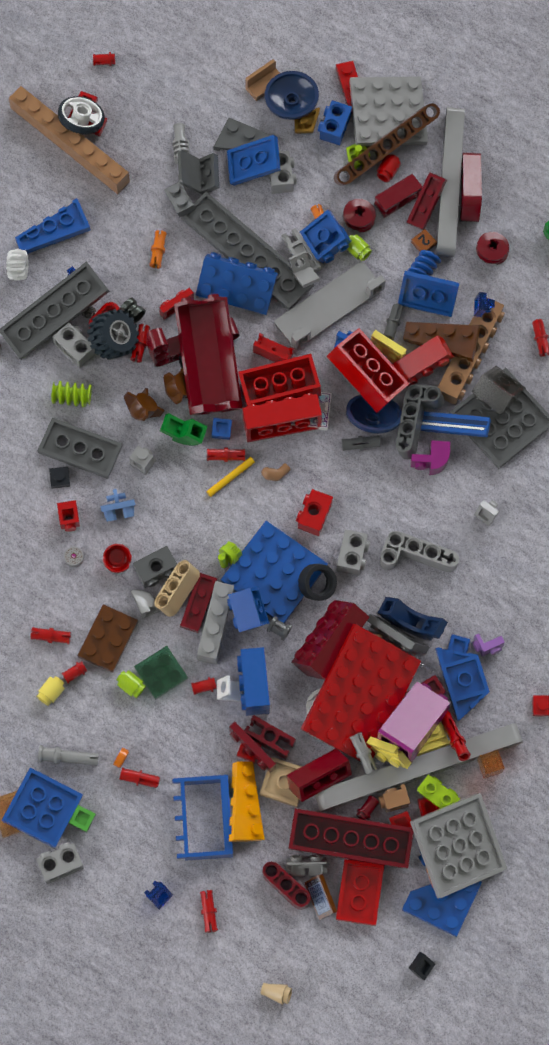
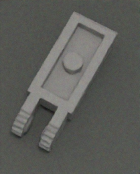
M296 228L291 230L296 240L293 243L286 233L281 235L291 256L306 251L311 268L315 273L321 271L319 262ZM304 258L296 261L297 266H301L304 263Z

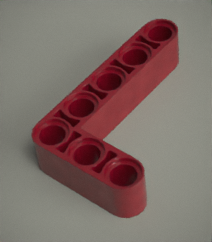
M230 317L233 340L240 336L234 319ZM162 328L152 329L146 334L148 351L155 367L179 360V356H181L179 335L166 339Z

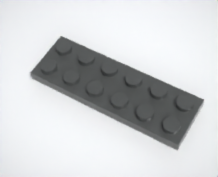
M86 261L1 327L0 334L19 359L22 360L56 334L68 322L70 323L110 291Z

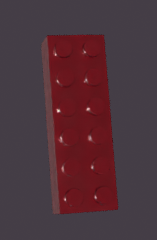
M295 808L288 849L408 869L414 832L410 827Z

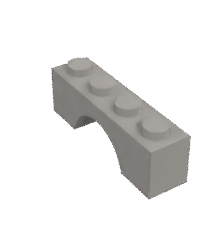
M215 581L197 653L198 661L217 665L223 632L230 611L227 599H229L228 594L234 593V585Z

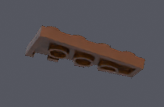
M406 322L403 339L405 342L421 346L438 335L444 338L453 356L467 358L468 361L473 362L480 328L479 325Z

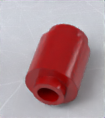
M394 154L384 157L377 169V177L381 181L389 182L394 178L401 166L399 158Z

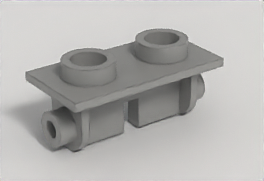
M314 854L310 858L292 855L290 858H286L287 865H290L286 867L287 873L291 874V876H305V868H309V876L327 873V865H323L327 864V859L322 857V855Z

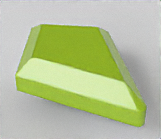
M355 143L347 147L348 162L367 149L366 146L356 145ZM358 161L354 163V168L357 170L361 166V163Z

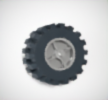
M116 309L97 315L92 319L93 322L89 323L90 329L87 330V334H89L88 342H91V349H95L94 353L96 355L100 354L101 358H107V360L116 359L130 354L131 350L136 348L135 344L139 340L137 339L139 331H136L137 324L133 323V317L129 318L127 312L123 313V310Z

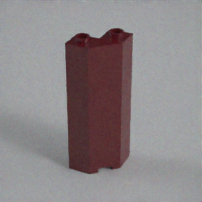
M211 294L204 300H193L192 297L182 298V302L175 303L174 306L190 415H208L212 412L221 411L223 413L242 409L227 297Z

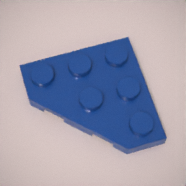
M482 881L442 898H437L431 884L412 890L402 911L457 937Z

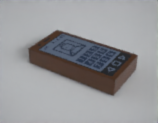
M323 874L304 882L319 920L337 912Z

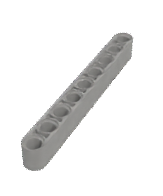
M447 107L441 177L445 178L447 182L440 195L436 255L455 256L465 118L464 108Z

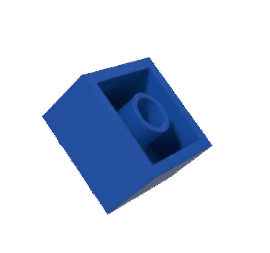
M259 586L228 594L229 599H227L229 609L233 610L234 613L233 624L239 632L270 624Z

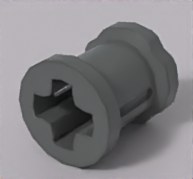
M275 616L270 622L267 632L275 633L284 641L292 625H286Z

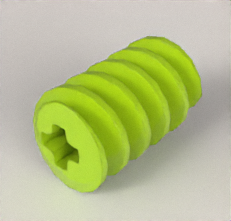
M59 381L57 386L53 382L52 404H56L57 400H59L60 405H63L66 400L68 406L74 402V405L78 407L81 402L82 407L85 408L87 404L90 405L92 386L89 384L88 388L85 389L83 383L80 388H77V383L75 382L72 387H70L69 382H66L65 386H62V381Z

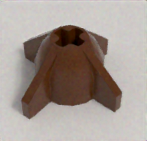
M182 368L176 375L170 372L166 373L163 377L165 392L177 405L182 402L183 398H187L184 370Z
M145 388L142 393L137 395L128 391L124 395L129 412L136 420L145 421L148 418L161 417L165 412L148 395V388Z

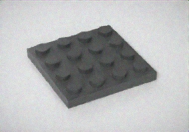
M506 367L449 412V414L490 417L491 423L488 437H469L498 469L549 429V413Z

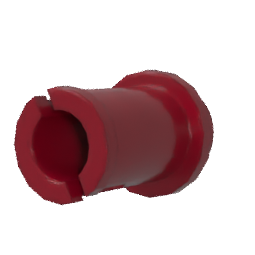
M369 795L363 806L357 809L356 816L362 820H370V815L380 802L375 797Z

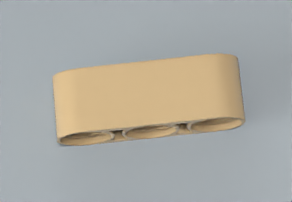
M187 560L180 561L157 595L154 603L155 606L166 616H174L200 577L199 570Z

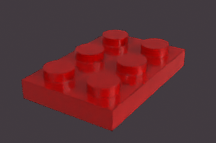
M344 859L336 920L376 926L384 865Z

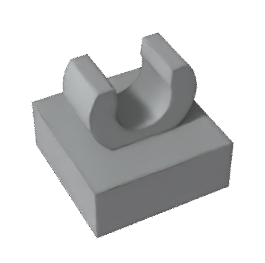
M483 500L474 515L490 526L499 512L495 509L498 504L493 500L489 504Z

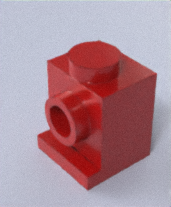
M76 500L57 503L61 529H65L66 532L75 531L76 527H80Z

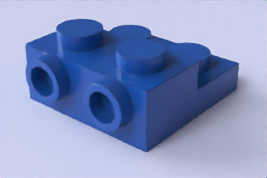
M326 210L300 231L317 261L323 264L333 261L334 255L349 248L348 244L351 242L348 234L339 225L330 210Z

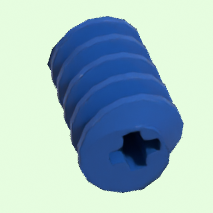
M422 250L407 271L427 276L433 275L434 271L432 269H437V264L441 263V259L431 251Z

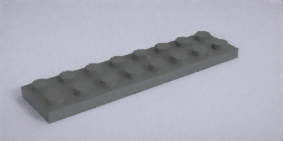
M205 192L193 203L196 210L181 217L186 224L227 259L233 257L239 259L240 263L246 264V262L257 264L258 268L270 267L275 269L278 277L276 278L272 297L288 311L314 287V284L303 288L293 275L290 262L209 193Z

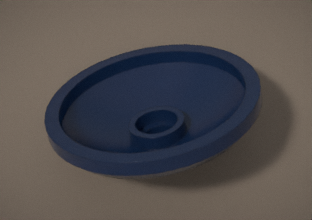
M286 71L276 75L269 81L265 89L267 107L273 114L283 119L294 120L307 116L315 109L319 100V90L315 81L307 74L298 71Z
M360 394L353 397L346 407L348 420L358 429L368 433H387L396 429L401 422L402 410L393 400L379 412H376Z

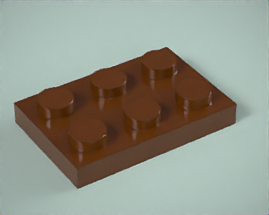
M103 604L77 655L78 658L113 673L138 624V620Z

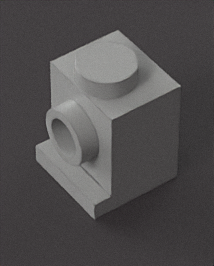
M139 446L136 447L129 457L130 465L145 475L157 460L149 449Z

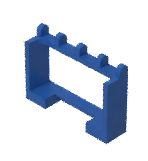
M228 775L172 779L173 784L180 783L181 796H174L173 801L182 802V815L175 816L174 818L175 821H183V835L176 836V841H184L185 853L177 854V859L188 861L232 858L233 844L229 842V835L232 834V829L230 826ZM220 783L225 851L189 853L185 785Z

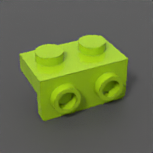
M429 774L417 788V792L440 809L460 800L454 790L447 789L438 778L431 777Z

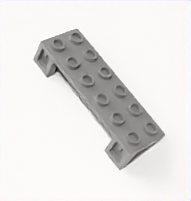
M361 261L274 320V324L292 347L297 350L383 291L386 280L382 275L376 278L365 263Z

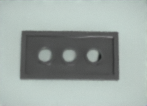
M52 417L37 451L44 456L109 479L123 445L115 440ZM60 438L68 440L64 446L58 445L57 441ZM82 444L85 446V450L77 452L75 447ZM95 451H101L103 456L95 459L92 454Z

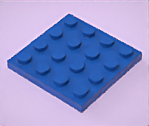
M265 521L243 549L242 556L235 564L230 566L220 579V582L234 585V592L259 586L267 615L271 618L276 616L279 621L285 623L305 597L301 593L298 584L302 570L310 564H324L328 566V563L271 523ZM315 571L311 575L309 580L310 589L323 572Z

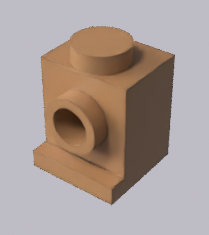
M405 784L401 785L399 790L396 788L388 789L385 791V794L378 797L381 809L385 808L386 813L403 809L410 805Z

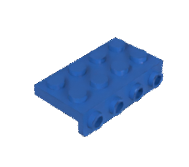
M211 252L204 257L195 295L207 299L208 295L219 294V297H227L228 305L267 315L278 273L270 267L258 268L255 263L246 262L244 264L240 263L237 258L229 257L226 259L222 258L219 253Z

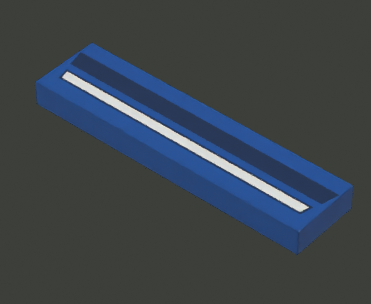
M424 411L421 431L488 437L491 419L490 417Z

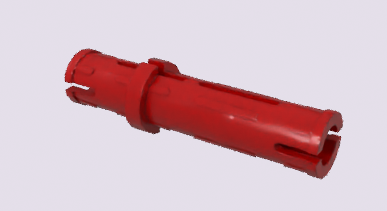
M447 711L441 723L450 739V746L456 751L458 759L466 761L471 755L465 745L466 740L461 736L451 713Z

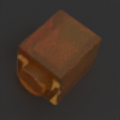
M498 750L478 757L477 762L483 779L503 773L505 767Z

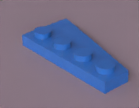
M78 198L72 201V204L67 207L63 206L58 210V213L51 217H46L42 223L27 229L15 237L18 248L25 250L29 254L91 231Z

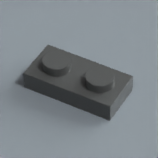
M180 182L164 189L179 218L196 210Z

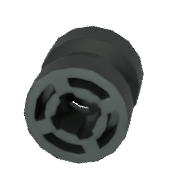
M133 297L127 299L120 307L123 313L127 312L129 314V318L133 317V323L138 322L146 313L142 306L137 305V301Z

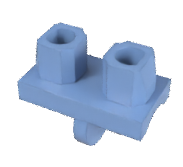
M113 489L114 495L106 496L107 502L115 500V503L100 506L101 512H104L108 522L117 520L115 509L119 508L123 509L124 518L134 516L135 500L119 502V499L126 498L125 493L117 494V489Z

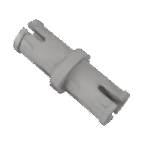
M362 732L351 736L350 739L357 752L356 757L360 758L365 773L369 774L373 770H377L378 768L370 754L372 751L367 747Z

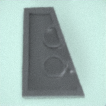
M368 615L369 619L367 622L371 624L370 627L379 633L381 631L386 633L385 637L390 641L401 643L400 647L408 652L413 650L425 654L429 650V646L413 642L414 637L402 631L399 633L397 627L379 616Z

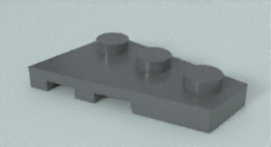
M228 117L213 150H230L271 135Z

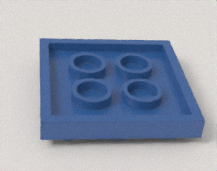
M30 767L3 816L2 822L56 848L83 794Z

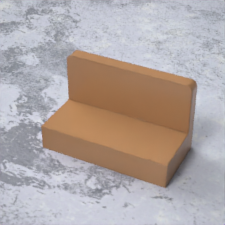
M272 59L246 77L245 89L256 101L265 96V89L269 81L280 74L276 69V61Z

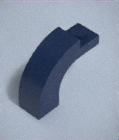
M385 597L377 614L397 628L432 641L433 638L440 639L448 623L443 618L421 614L408 607L400 599Z

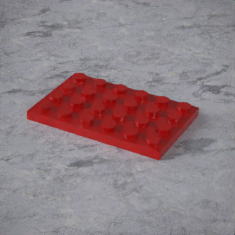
M353 624L301 730L361 762L360 758L356 757L357 752L350 737L362 732L365 743L370 737L378 738V731L401 703L421 660L359 625ZM371 749L372 752L370 754L374 758L376 753Z

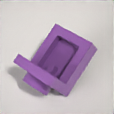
M478 633L475 635L472 643L476 652H480L481 656H485L489 653L494 655L502 651L505 642L502 636H499L484 643Z

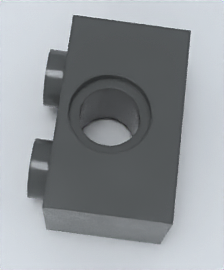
M165 546L134 562L133 568L143 587L146 588L147 586L153 587L157 585L159 580L165 577L169 578L177 562L168 546ZM155 565L162 567L158 572L153 571L151 568Z

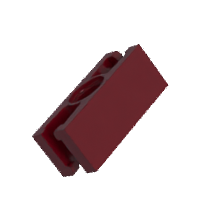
M412 173L376 195L374 205L385 218L418 198L422 185Z
M253 715L250 726L253 727L255 724L263 729L261 735L249 731L250 727L248 725L244 731L255 742L260 743L262 747L286 760L290 753L288 750L284 751L278 747V741L282 740L293 748L296 744V739ZM271 733L275 736V739L267 741L264 736Z

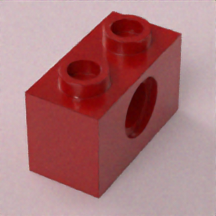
M314 489L311 490L310 494H306L303 500V505H305L303 512L299 511L296 518L298 529L319 536L332 506L333 496ZM316 509L319 513L311 515L309 510Z

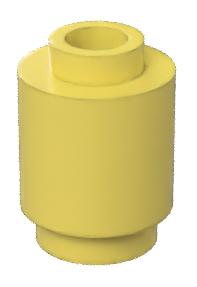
M57 676L54 678L49 677L38 690L39 693L36 697L49 706L64 691V682Z

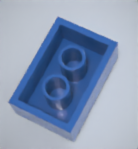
M264 647L240 649V656H237L238 672H242V675H239L240 691H244V694H241V709L246 711V716L269 714L270 701Z

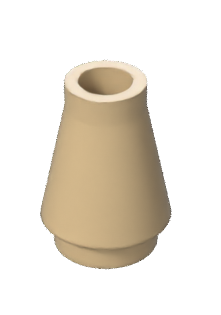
M263 983L261 995L282 1005L284 1003L288 1004L291 999L292 988L285 984Z

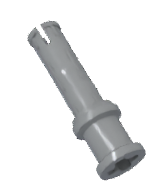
M43 745L39 746L38 763L48 761L54 762V764L68 762L98 766L99 753L61 750L60 747L46 748Z

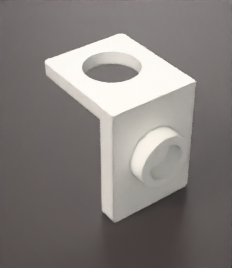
M228 675L217 680V700L241 702L242 691H240L239 682L230 681V676Z

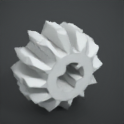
M15 249L7 253L6 269L10 280L20 281L27 278L29 261L25 250Z

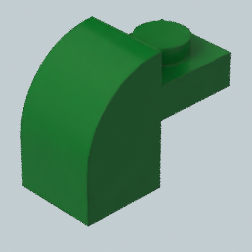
M168 413L165 414L160 432L172 437L174 442L196 446L202 444L208 426L194 419L184 421Z

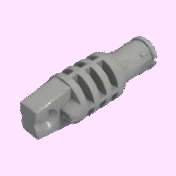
M184 123L173 125L175 164H178V151L183 150L190 154L189 140L185 137Z

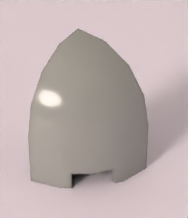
M138 589L131 591L142 619L160 612L155 606V599L151 594Z

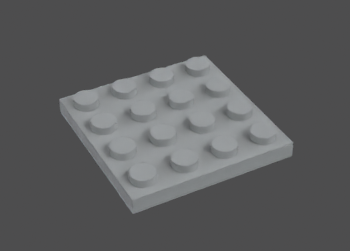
M350 77L349 83L356 145L371 146L424 106L421 77ZM414 118L412 120V125L415 128H418L419 121ZM424 127L402 145H427V127ZM399 129L397 135L403 139L405 133L402 129ZM384 140L383 146H390V142Z
M481 793L474 794L410 821L437 898L445 897L507 869Z

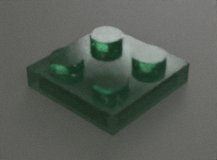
M168 646L163 647L134 666L155 700L188 680V676Z

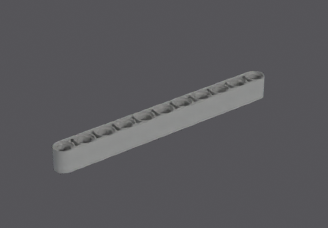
M516 723L509 724L466 739L465 745L471 754L470 758L466 761H460L456 751L449 745L417 756L408 769L400 766L396 768L391 765L333 785L316 794L315 798L320 812H327L368 798L369 795L373 796L388 789L425 778L428 774L431 776L523 743Z

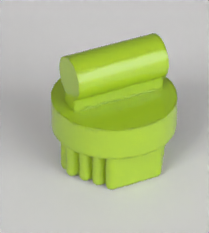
M228 541L219 549L218 560L221 568H226L228 563L235 564L242 556L241 549L236 544Z

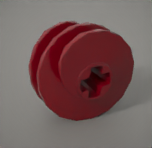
M353 199L345 205L343 219L349 228L360 233L367 232L375 224L376 211L369 201Z
M487 232L478 239L476 252L485 263L498 265L507 259L509 243L502 234Z

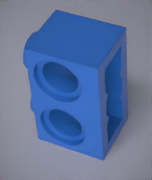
M333 100L330 106H326L323 115L325 117L324 122L320 121L318 126L320 140L340 146L352 115V106Z

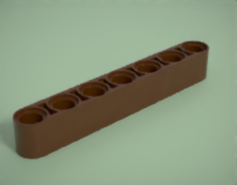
M430 103L416 111L337 170L334 174L335 183L340 186L351 183L437 119L440 114L439 107L434 103ZM427 108L433 110L434 114L432 117L427 115ZM414 118L419 121L418 128H415L412 125V120ZM399 129H402L405 133L403 139L397 135ZM384 140H388L390 142V148L388 150L385 149L383 146ZM370 150L375 152V160L369 158ZM356 161L360 162L362 165L360 171H357L354 168V163ZM341 172H344L347 175V180L345 182L341 181L339 178Z

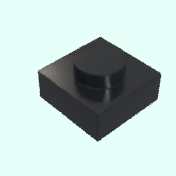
M68 466L49 468L51 489L70 487Z
M419 951L409 969L418 978L425 981L435 963Z

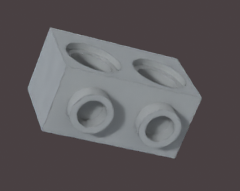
M289 151L279 152L280 162L285 165L280 166L281 171L269 174L272 194L293 192L294 185L297 184L296 173L292 174L294 158L290 157ZM280 179H286L287 181L281 182Z
M69 322L52 337L54 345L79 368L95 355V349L90 347L91 342H88V339L82 335V331L76 325L72 326ZM73 336V339L65 340V337ZM80 348L87 349L83 353L78 352Z
M345 529L336 571L359 576L360 570H364L366 559H363V554L368 552L370 541H367L368 534ZM358 541L361 545L359 547H353L351 545V542ZM354 559L357 563L355 565H349L347 563V560Z
M64 843L58 847L59 850L52 853L51 851H46L39 855L40 858L36 859L47 884L84 869L74 843ZM71 853L74 855V860L69 863L63 860L64 856ZM50 861L55 862L56 866L53 870L48 871L45 869L46 863Z

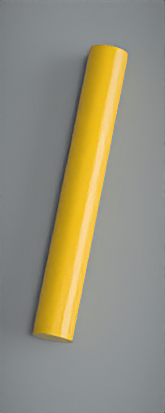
M249 457L208 489L206 493L212 497L253 465L255 461L252 457Z

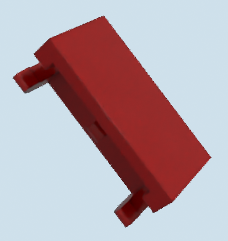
M259 333L258 340H255L253 344V353L273 362L291 359L295 352L293 347L290 346L288 348L264 337L262 333Z

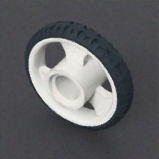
M81 96L68 97L60 103L58 108L60 123L71 132L82 135L92 134L99 131L103 126L104 112L99 104L89 98ZM68 106L73 109L71 118H67L64 113ZM89 121L94 123L93 125L88 126Z

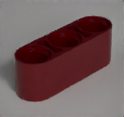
M271 861L263 866L262 875L265 881L289 903L299 910L306 909L309 906L311 898L309 892L280 865ZM270 867L277 870V874L273 877L266 874V870ZM289 881L292 887L290 890H283L281 883ZM304 895L307 898L306 903H297L296 896Z

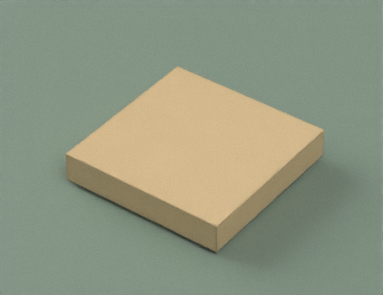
M271 757L276 763V768L271 773L267 770L259 796L297 807L299 799L289 790L286 775L302 766Z

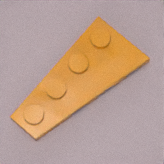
M237 761L232 764L231 788L234 789L230 805L233 806L232 817H230L232 834L229 835V842L262 841L265 838L253 762Z

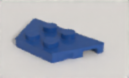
M437 647L435 652L456 720L459 721L490 691L478 654L462 653L461 651Z

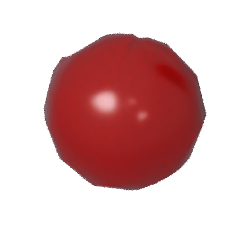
M115 543L106 548L102 560L105 568L110 572L121 573L129 568L132 555L126 546Z

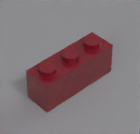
M335 748L286 776L289 790L303 802L351 776L352 772L349 760Z

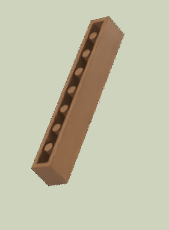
M22 86L9 97L10 107L13 111L116 194H119L130 182L127 170L82 134L66 129L60 123L56 113Z

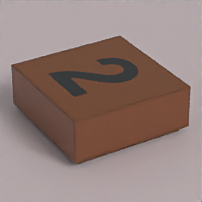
M426 229L411 239V243L419 251H429L437 244V241Z

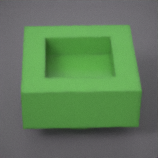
M78 805L69 824L87 833L96 814Z

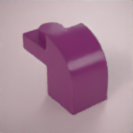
M431 441L430 455L412 454L410 467L416 470L429 468V475L439 474L448 464L450 441Z

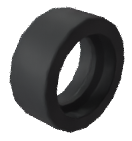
M310 564L300 573L298 579L299 589L308 599L315 601L327 600L336 590L337 577L329 566ZM315 571L323 572L326 577L325 588L319 594L313 593L309 585L310 577Z

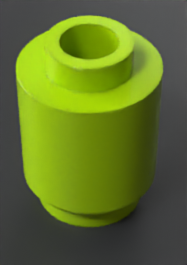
M350 235L351 242L348 244L349 248L347 250L357 260H366L372 253L370 246L359 235Z
M130 670L127 672L122 671L116 679L118 681L117 686L131 697L138 698L146 688L143 684L144 681Z

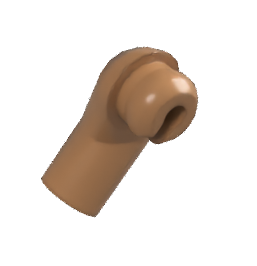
M284 463L278 469L265 467L261 473L267 480L279 481L291 469Z

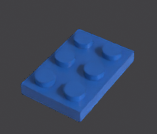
M275 135L227 150L229 180L233 186L281 171L278 137Z
M405 271L398 304L404 307L452 317L460 283Z

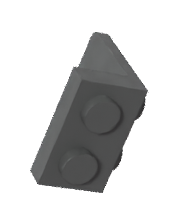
M183 150L178 151V179L181 185L202 195L205 192L209 193L220 188L217 154L212 153L199 159Z

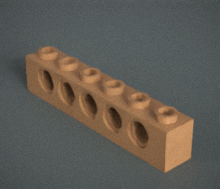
M486 296L483 297L469 325H479V333L484 337L478 338L473 362L468 361L467 358L453 356L454 358H452L438 386L445 401L456 405L458 399L462 401L466 393L464 388L466 384L470 385L474 377L472 372L474 368L478 369L482 361L480 356L482 353H486L490 345L487 342L490 337H494L497 331L495 326L497 322L501 323L505 315L502 312L503 304ZM489 318L491 322H485L483 319ZM465 364L468 368L462 369L459 365ZM458 380L460 384L455 385L451 381Z

